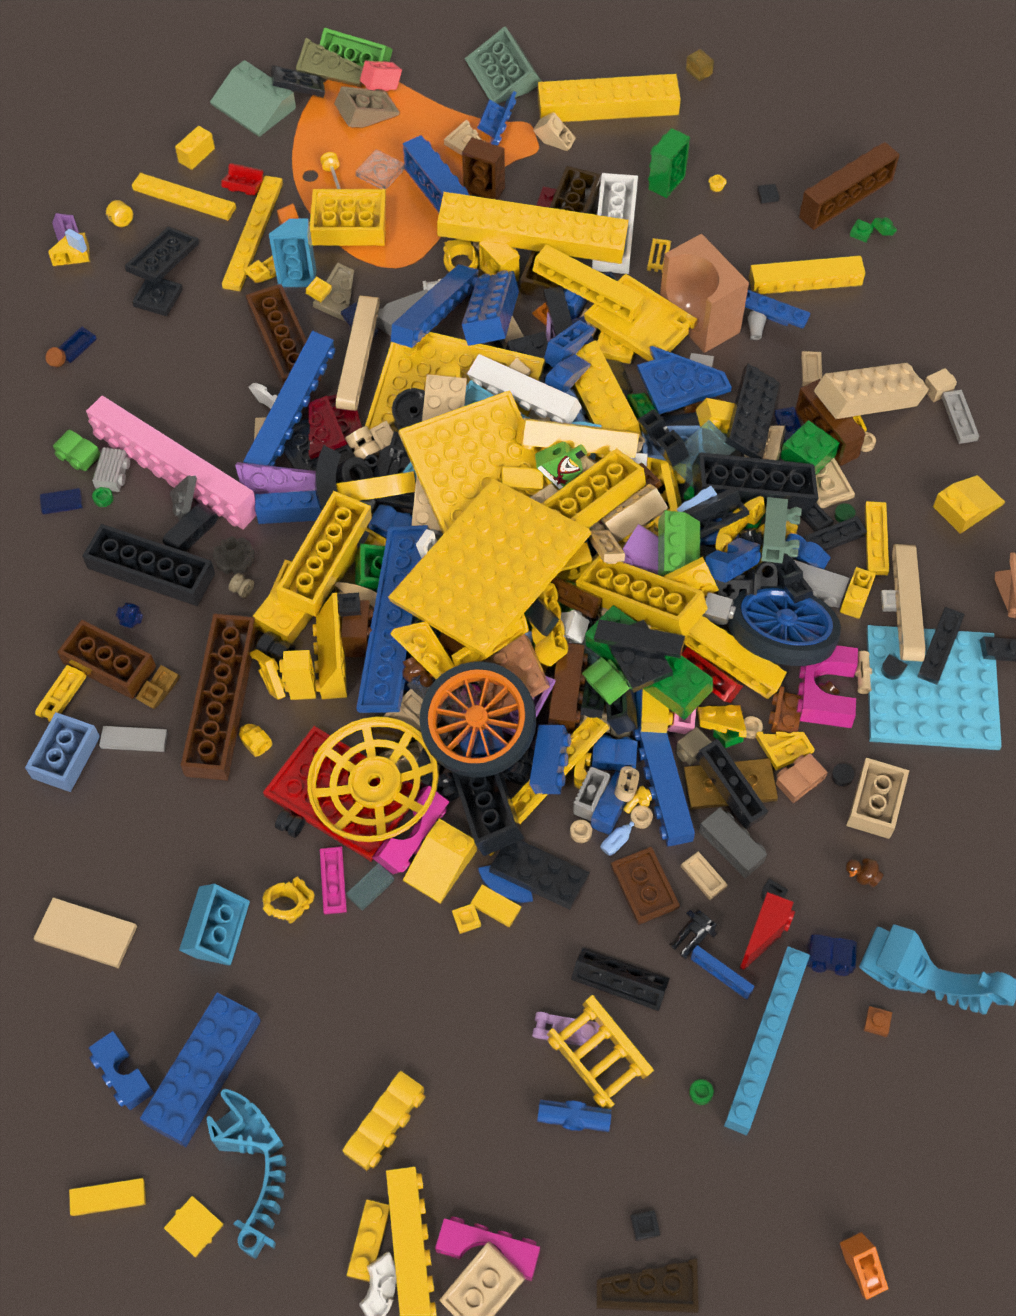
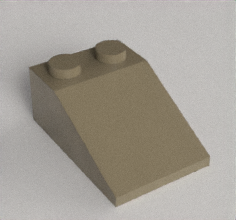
M341 86L334 103L346 124L353 128L366 127L398 116L400 113L384 90L376 89L373 91L365 88Z

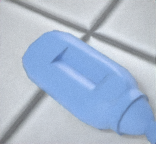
M631 821L627 825L616 828L602 842L600 848L609 856L615 854L629 839L634 822Z

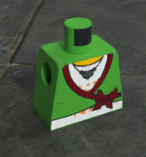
M560 442L535 454L536 467L560 490L582 472L581 458L587 455V451L582 444L572 449L566 442Z

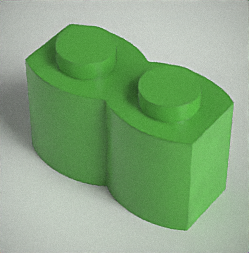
M67 430L53 445L56 457L61 461H68L76 470L86 471L100 457V452L96 445L72 430Z
M601 657L587 668L582 675L610 705L630 688L622 672H616L617 667L610 659L606 661Z

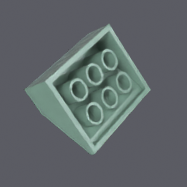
M506 26L465 58L489 100L497 104L507 101L513 91L517 92L515 97L529 93L538 86V82H542Z
M245 60L231 70L210 101L211 105L258 137L262 136L296 109L294 92L273 86L271 77Z

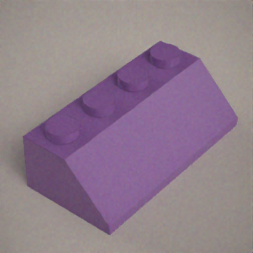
M638 524L622 548L625 553V561L621 562L658 575V536Z

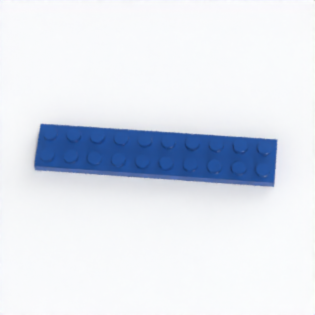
M428 525L388 528L371 623L372 631L369 635L356 708L359 713L400 712L405 679L402 674L404 668L402 661L409 659L410 653L390 633L395 628L414 624L416 616L390 602L388 596L422 559L416 543L426 529L430 530Z

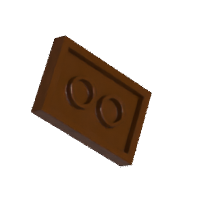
M652 847L611 862L612 871L638 925L680 908V904Z

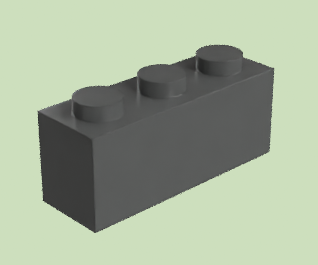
M718 808L701 823L699 833L745 879L765 862L767 856L765 848L760 843H756L751 839L749 832L744 827H739L729 812H724L721 808Z

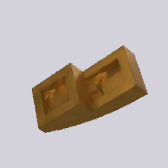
M160 665L150 682L146 681L136 699L155 709L173 689L181 676Z

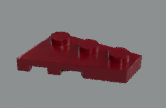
M324 396L310 402L309 457L314 459L319 457L323 445L335 450L347 445L328 397Z

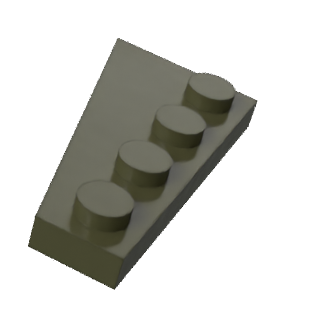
M308 38L305 39L296 71L321 76L324 79L349 85L362 86L360 78L363 67L340 57L333 51H328Z

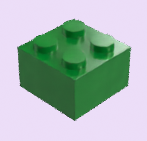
M808 420L783 444L780 458L787 462L814 464L815 474L817 475L836 456L840 442Z

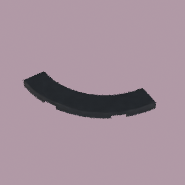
M323 445L315 469V491L321 512L333 491L337 492L336 470L342 455ZM364 531L357 544L358 548L360 544L365 543L369 532Z

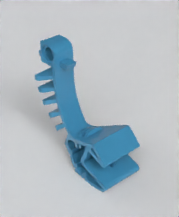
M893 924L890 932L881 927H876L859 965V968L890 989L924 994L927 990L935 991L936 999L941 1001L944 995L947 994L949 1005L954 1006L958 999L961 1009L967 1010L969 1005L972 1012L977 1013L979 1010L982 1015L987 1013L992 1001L998 1005L1013 1006L1016 1000V979L999 971L988 974L985 972L981 974H961L938 969L930 960L918 934L913 930Z
M224 1089L221 1091V1097L231 1111L216 1123L212 1117H207L212 1142L219 1151L248 1152V1154L257 1152L264 1154L266 1160L263 1187L246 1224L239 1220L233 1223L234 1226L241 1229L238 1236L239 1247L247 1255L256 1259L265 1244L275 1249L276 1245L275 1241L254 1229L257 1221H260L273 1229L275 1223L268 1215L262 1214L264 1208L278 1215L280 1213V1205L276 1201L267 1200L268 1195L284 1199L283 1189L280 1186H271L272 1181L285 1183V1173L281 1170L272 1171V1167L286 1166V1157L283 1155L271 1157L273 1153L284 1145L264 1114L253 1103H250L247 1098L234 1091ZM256 1236V1244L251 1248L245 1247L247 1237Z

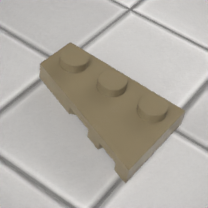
M337 263L326 283L332 286V291L322 302L315 299L313 307L347 322L354 270Z

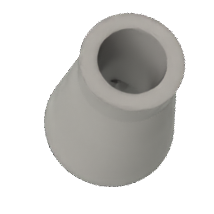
M751 311L748 316L750 338L752 340H760L762 338L766 322L765 314L757 311Z

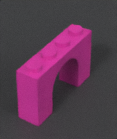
M837 645L833 654L825 661L814 665L800 666L799 678L802 679V682H799L798 695H801V699H798L797 703L800 721L852 728L856 716V698L828 694L816 685L815 679L827 674L854 678L858 665V648Z

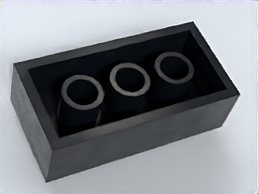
M502 772L487 777H468L452 773L475 845L483 856L525 839Z

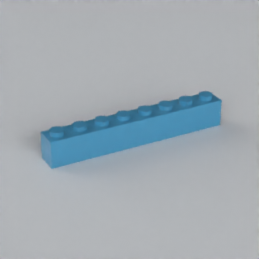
M791 947L786 949L724 1127L746 1136L751 1128L803 977L809 954Z

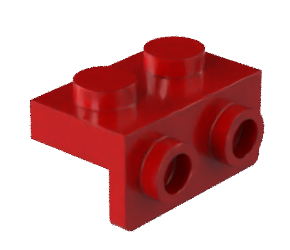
M230 163L228 175L222 179L221 187L228 188L229 191H241L247 195H254L260 190L262 185L263 170Z

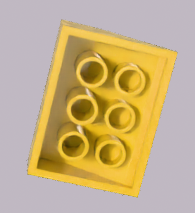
M313 189L310 217L312 245L385 246L386 189Z
M332 593L316 615V624H313L314 637L317 636V642L313 643L314 654L318 655V661H314L315 673H319V679H315L316 692H320L322 699L347 697L345 655L341 640L342 617L339 615L337 593Z

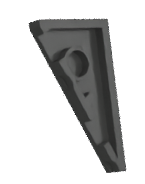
M189 475L170 491L173 513L175 516H178L179 521L190 512L197 481L196 476Z

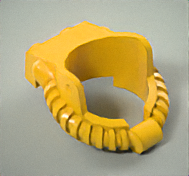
M456 239L444 242L443 250L445 254L443 260L448 272L455 268L451 263V259L457 255H467L468 259L472 261L469 267L478 268L479 258L470 241Z
M297 876L293 879L292 883H278L269 887L262 897L263 910L268 916L274 915L273 917L286 919L289 923H293L303 914L304 910L309 909L315 895L313 890L309 889L305 882ZM279 897H288L294 900L296 907L283 911L275 909L271 902Z

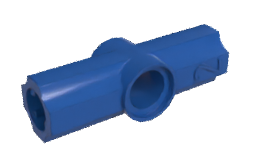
M540 1100L537 1122L562 1125L565 1129L575 1131L591 1129L609 1132L612 1110L589 1107L585 1103L578 1101L561 1103Z

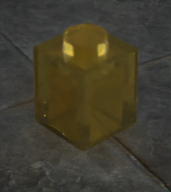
M699 49L687 56L686 70L698 81L712 74L714 60L704 51Z

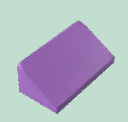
M55 214L52 224L58 242L66 236L65 232L68 229L79 233L73 215Z

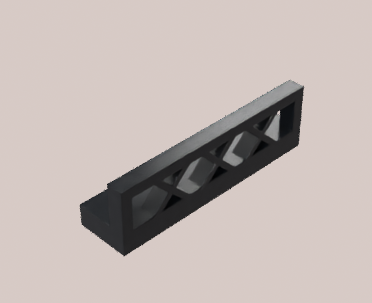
M735 486L683 511L700 521V527H704L700 531V539L750 515L749 510L740 501L739 491ZM737 508L740 510L737 513H730V511ZM716 518L722 519L719 522H712Z
M582 948L576 960L571 980L659 1011L670 978Z

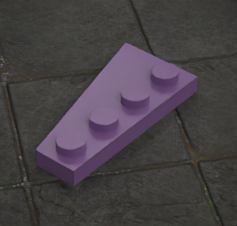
M236 463L240 483L251 489L254 497L255 494L315 491L316 471Z

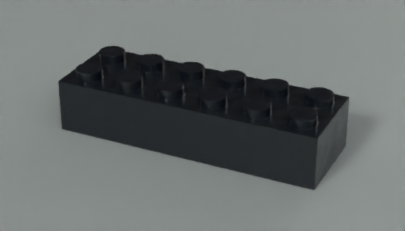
M699 452L692 464L694 497L701 490L712 486L717 495L735 486L739 491L742 504L762 496L766 507L767 497L788 499L787 509L798 507L802 511H810L819 499L814 464Z
M104 524L100 525L82 555L87 568L195 606L199 605L215 575L211 560Z

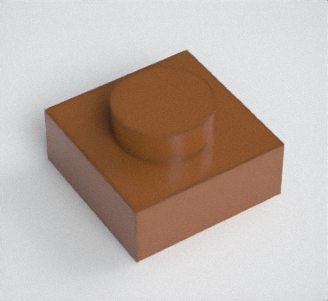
M869 1006L863 1031L887 1037L892 1012Z

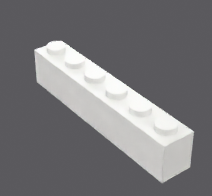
M480 354L467 373L473 382L486 388L493 395L510 390L515 402L519 403L520 407L527 411L532 409L540 417L546 418L547 416L553 422L572 424L582 408L577 398Z

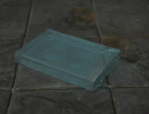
M708 420L684 442L690 457L673 468L693 487L692 464L699 452L731 455L736 449L725 443L726 436Z

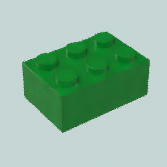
M671 128L667 134L662 136L660 142L652 147L650 152L652 157L649 165L650 175L648 177L649 190L667 199L686 177L690 143L689 136Z

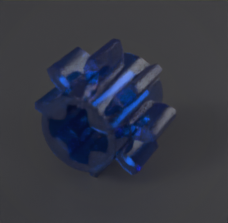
M125 603L123 607H118L116 616L120 620L119 624L128 628H134L137 623L141 624L143 614L139 611L140 607L132 603Z

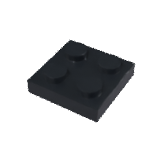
M161 279L157 284L145 280L132 301L133 307L168 316L183 290L182 284Z

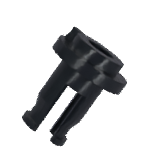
M689 909L686 915L690 920L677 934L673 943H669V946L676 950L691 931L695 934V937L680 953L685 960L688 958L687 955L707 935L715 938L717 935L715 931L717 924L699 909L695 913Z

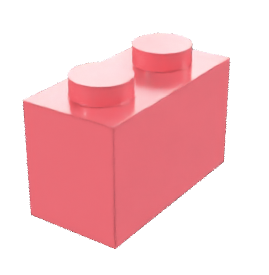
M365 61L360 81L366 85L367 89L373 91L376 89L389 91V89L397 90L402 69L393 62Z

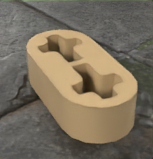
M624 766L619 773L614 793L621 801L629 802L635 795L639 781V772L635 768Z

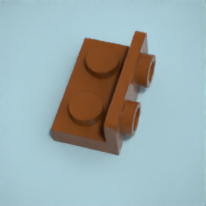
M780 686L779 692L773 695L772 705H775V711L770 712L768 724H772V733L798 732L800 712H797V703L801 696L785 693L782 686Z

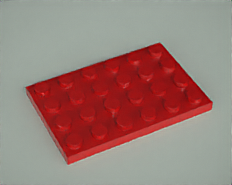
M313 726L263 791V794L276 804L291 811L294 815L305 818L307 823L372 862L373 856L385 840L361 842L344 838L331 831L322 823L310 803L308 795L309 769L320 746L331 736ZM339 741L332 749L343 756L351 747ZM357 753L348 761L357 765L367 757ZM327 756L319 769L316 788L330 787L331 774L336 763ZM342 768L339 774L337 787L348 785L350 772ZM372 779L370 786L375 787L379 785L381 779ZM408 781L402 782L399 793L409 798L413 784ZM351 794L338 795L341 804L347 811L356 803ZM331 796L317 797L323 813L335 825L343 815L335 807ZM393 800L390 804L384 806L385 817L396 812L403 805ZM363 807L356 816L364 819H376L375 808ZM409 808L400 817L386 823V833L396 829L409 811ZM351 821L343 831L357 836L377 835V826L361 825Z

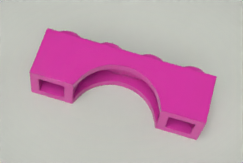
M426 786L422 788L414 801L424 806L431 787ZM436 792L426 813L414 824L411 834L404 840L394 838L385 840L373 856V859L392 874L404 872L410 864L408 860L412 854L418 853L422 840L433 828L435 821L441 819L446 813L447 809L445 807L449 801Z
M451 1217L450 1220L444 1218L435 1248L437 1253L461 1259L468 1250L477 1246H485L490 1241L526 1277V1280L532 1281L540 1253V1247L536 1246L537 1242L527 1238H522V1241L512 1239V1234L504 1231H498V1234L488 1232L489 1228L480 1224H474V1227L464 1224V1220L457 1217Z

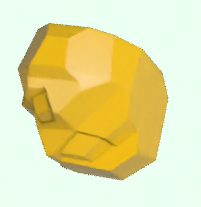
M246 724L239 730L241 741L255 757L262 755L273 745L270 737L259 726Z

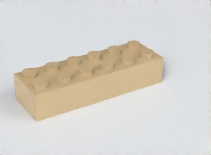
M908 363L826 373L814 390L835 419L916 407L929 391L924 381L918 377L913 371L912 366Z

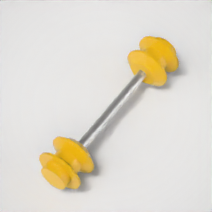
M327 152L320 158L322 168L327 172H332L337 189H341L335 170L340 165L338 157L333 152Z

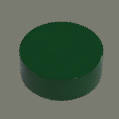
M840 504L835 509L834 517L839 523L855 517V509L850 504Z

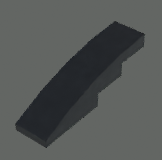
M784 553L782 563L771 562L777 568L778 581L794 604L813 597V590L804 580L803 571L795 563L793 557Z

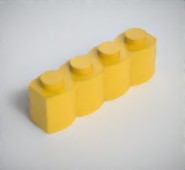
M549 583L538 597L559 618V621L547 637L542 635L531 622L530 624L533 627L532 638L536 644L535 653L539 662L552 666L567 654L568 644L564 637L565 629L561 620V608L557 602L558 592L555 585Z
M400 1071L379 1098L372 1111L363 1120L358 1130L347 1142L342 1150L344 1155L366 1171L370 1167L375 1168L382 1158V1155H380L381 1151L385 1146L389 1148L397 1137L395 1135L396 1130L400 1126L403 1128L408 1123L411 1117L409 1112L414 1106L418 1108L425 1098L423 1094L424 1087Z

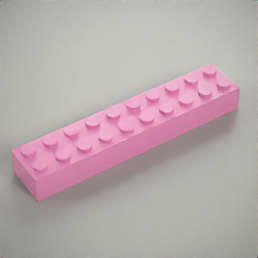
M101 396L86 411L89 418L88 421L92 425L93 434L96 438L105 440L113 449H124L128 458H133L143 468L147 467L158 478H164L172 487L175 488L189 475L196 476L197 481L193 498L199 504L203 503L212 509L219 517L223 516L231 525L244 529L256 517L255 497L251 489L109 399Z

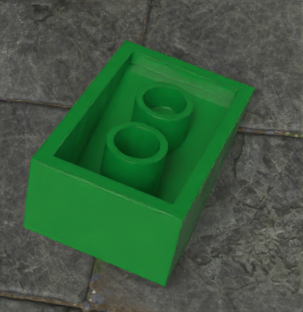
M360 544L355 555V585L377 593L385 546Z

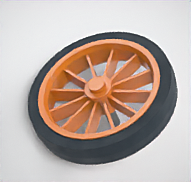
M469 662L449 669L430 686L420 709V729L428 751L445 768L463 776L487 777L510 768L525 754L535 733L536 710L528 688L513 672L494 663ZM484 681L480 703L475 705L469 683ZM489 683L501 686L503 689L483 708ZM465 684L472 703L470 708L452 694L455 689ZM508 692L516 701V704L489 712ZM449 696L466 711V714L440 708ZM515 710L519 712L518 724L490 719ZM438 714L466 719L438 728L437 725ZM488 724L515 729L516 731L512 739L507 743ZM467 726L448 746L440 738V734ZM485 729L505 745L504 748L492 755L489 753L483 733ZM472 730L466 757L453 752L452 750ZM477 731H480L487 756L471 758Z

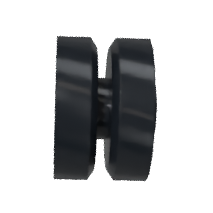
M417 388L406 389L400 392L394 399L392 413L398 432L400 429L422 422L424 390Z

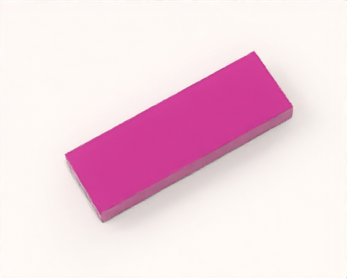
M342 846L320 849L324 915L347 912Z

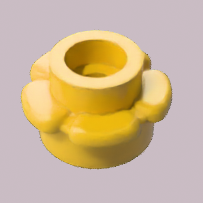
M721 175L710 177L708 181L710 189L715 192L723 190L726 179Z

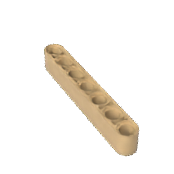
M359 296L336 398L337 409L357 411L379 312L380 299L377 297Z
M894 544L892 561L895 591H897L895 592L900 660L923 662L925 658V639L916 545Z

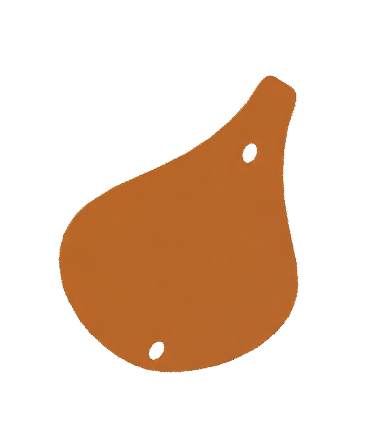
M327 80L324 82V98L312 95L297 125L292 151V169L298 193L311 214L313 189H337L332 172L323 170L320 162L323 154L327 152L335 153L340 163L335 173L341 189H386L385 246H339L357 259L378 267L401 268L414 264L422 259L441 238V236H437L439 213L406 172L403 143L422 135L426 141L430 142L432 149L438 152L443 163L449 166L451 173L457 176L459 183L463 187L462 155L444 145V139L465 120H468L471 128L478 132L481 140L490 143L492 137L477 128L481 118L447 108L400 82L398 83L397 90L389 89V91H386L400 112L398 116L366 127H349L334 104L341 86L367 89L366 85L362 83V86L358 87ZM521 121L505 122L507 126L504 132L500 134L502 139L498 146L505 148V167L514 161L532 156L538 151L539 144L531 124ZM313 170L318 173V178L315 181L308 182L303 179V174L306 171Z

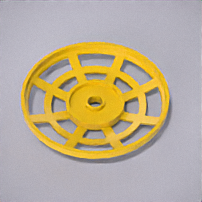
M389 717L360 719L334 732L315 754L308 774L310 803L322 823L331 831L344 838L361 842L382 841L392 838L408 830L428 810L437 791L439 779L438 763L428 751L421 732L413 726ZM371 727H390L405 733L399 743L389 740H373ZM359 730L363 731L365 742L352 747L343 756L332 749L346 736ZM412 737L423 746L430 758V764L418 767L414 756L406 749ZM375 747H386L394 751L390 758L387 759L376 756ZM366 749V759L360 761L357 765L348 761L355 754ZM402 755L409 761L412 767L411 771L399 772L396 763ZM327 756L336 763L331 774L330 787L316 788L319 769ZM342 768L350 772L348 785L337 787L339 774ZM432 772L431 791L423 806L414 801L420 788V777ZM372 779H381L379 785L375 787L370 786ZM414 779L413 789L409 798L399 793L402 782ZM351 794L356 803L347 811L341 804L338 795ZM331 796L335 807L343 815L335 825L323 813L317 797ZM393 800L403 805L396 812L385 817L384 806L390 804ZM363 807L375 808L376 819H364L356 815ZM408 808L417 812L414 818L405 825L386 833V823L400 817ZM351 821L361 825H376L377 835L357 836L347 833L343 829Z

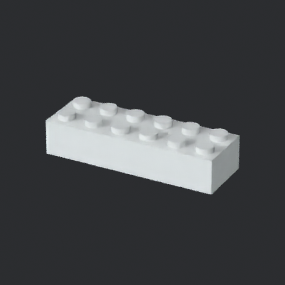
M602 173L597 215L628 220L622 264L593 260L592 268L598 272L629 274L638 176Z

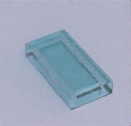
M378 863L346 895L363 911L394 881V877Z

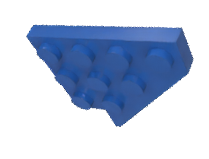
M650 346L653 360L637 365L640 377L659 414L703 401L706 398L731 392L732 387L725 372L654 346Z

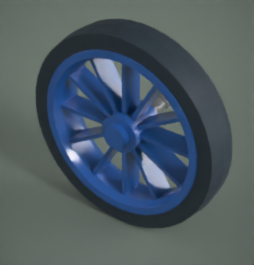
M782 585L761 586L760 589H757V595H746L744 589L733 601V606L736 607L733 619L729 618L728 620L732 635L745 649L768 661L789 666L818 664L833 654L839 642L841 633L839 618L825 602L814 595L811 598L794 604Z

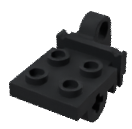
M763 561L758 565L757 569H748L747 575L740 574L726 583L714 579L719 589L716 593L719 596L733 600L738 596L739 589H745L746 595H757V589H760L761 586H777V568L773 563ZM769 565L773 571L770 576L765 577L762 575V569Z

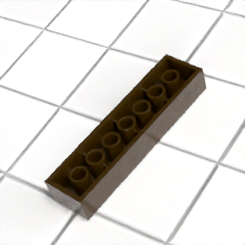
M566 166L549 208L591 214L600 191L601 174ZM532 250L520 279L521 293L545 300L544 289L562 286L532 271L535 257L540 253L539 251Z

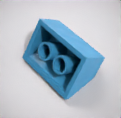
M216 884L199 886L179 951L197 959L231 965L250 901Z

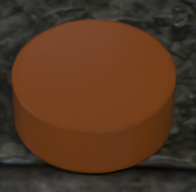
M52 347L46 353V362L50 366L61 367L66 360L65 352L62 349Z

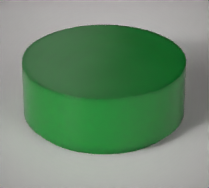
M99 487L94 490L92 498L98 507H107L113 502V494L109 488Z
M704 1079L694 1081L689 1089L691 1100L698 1105L709 1103L714 1094L711 1083Z

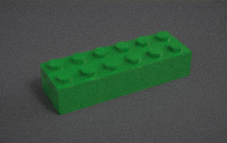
M614 605L600 618L601 620L627 625L637 623ZM598 620L585 633L586 646L606 661L610 659L617 667V670L621 671L607 644L594 642ZM664 655L673 671V675L643 689L685 720L713 691V678L682 655L680 658Z

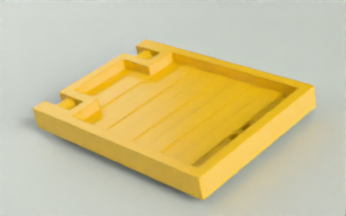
M627 274L621 277L618 282L645 296L641 310L632 322L596 304L584 313V320L647 361L653 360L650 346L671 352L688 335L689 327L694 329L698 322L697 318Z

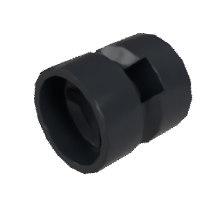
M268 631L260 638L256 649L270 658H274L279 667V661L283 659V651H295V645L286 640L282 641L281 637Z
M529 747L521 759L510 768L504 770L503 776L505 779L518 785H525L531 777L535 750Z

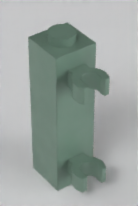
M767 497L761 561L782 563L784 553L791 557H798V549L793 548H799L800 541H785L786 521L796 525L800 524L799 516H801L802 509L798 507L787 509L788 499Z

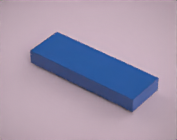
M698 945L694 948L690 958L693 962L743 998L748 999L754 990V985Z

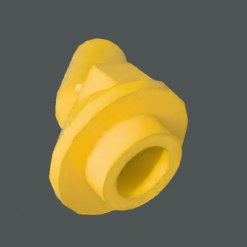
M639 786L633 799L627 802L623 810L630 814L638 803L641 806L648 807L650 801H652L649 789Z

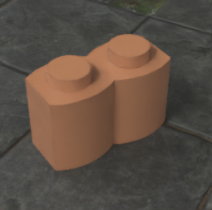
M811 754L805 757L803 755L799 756L793 762V767L789 769L785 767L777 774L776 785L792 803L798 801L807 792L820 784L828 774Z

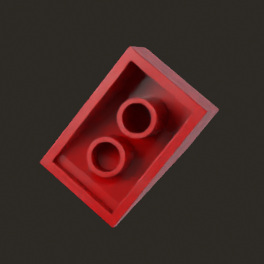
M767 892L740 969L745 970L781 937L783 930L788 932L795 911L791 910L793 901Z

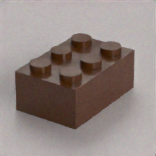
M471 137L462 151L463 186L466 187L468 193L482 198L498 200L505 188V148Z

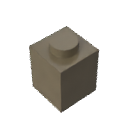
M696 727L678 741L676 748L677 756L680 760L686 761L691 766L697 761L695 757L699 750L710 744L711 741Z

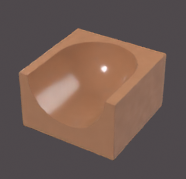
M702 234L665 253L660 296L698 319L697 326L694 329L689 327L688 336L705 353L739 334L749 282Z

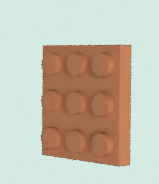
M525 634L482 661L500 665L513 672L528 688L532 698L550 688L529 637ZM478 681L480 688L483 691L485 682ZM489 683L485 699L487 705L503 689L501 686ZM508 692L490 712L516 704V701ZM506 713V714H503V715H500V716H496V717H493V718H494L495 720H500L501 718H503L504 716L508 715L509 713Z

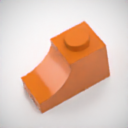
M861 1232L840 1242L846 1264L851 1269L863 1297L867 1300L888 1290L876 1248Z

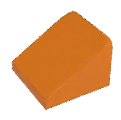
M294 204L277 210L280 225L288 219L299 218Z
M545 302L533 311L532 314L543 324H547L548 309Z

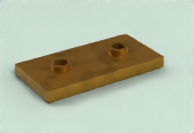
M770 758L734 762L762 802L777 801L778 796ZM701 765L684 767L690 810L728 806Z

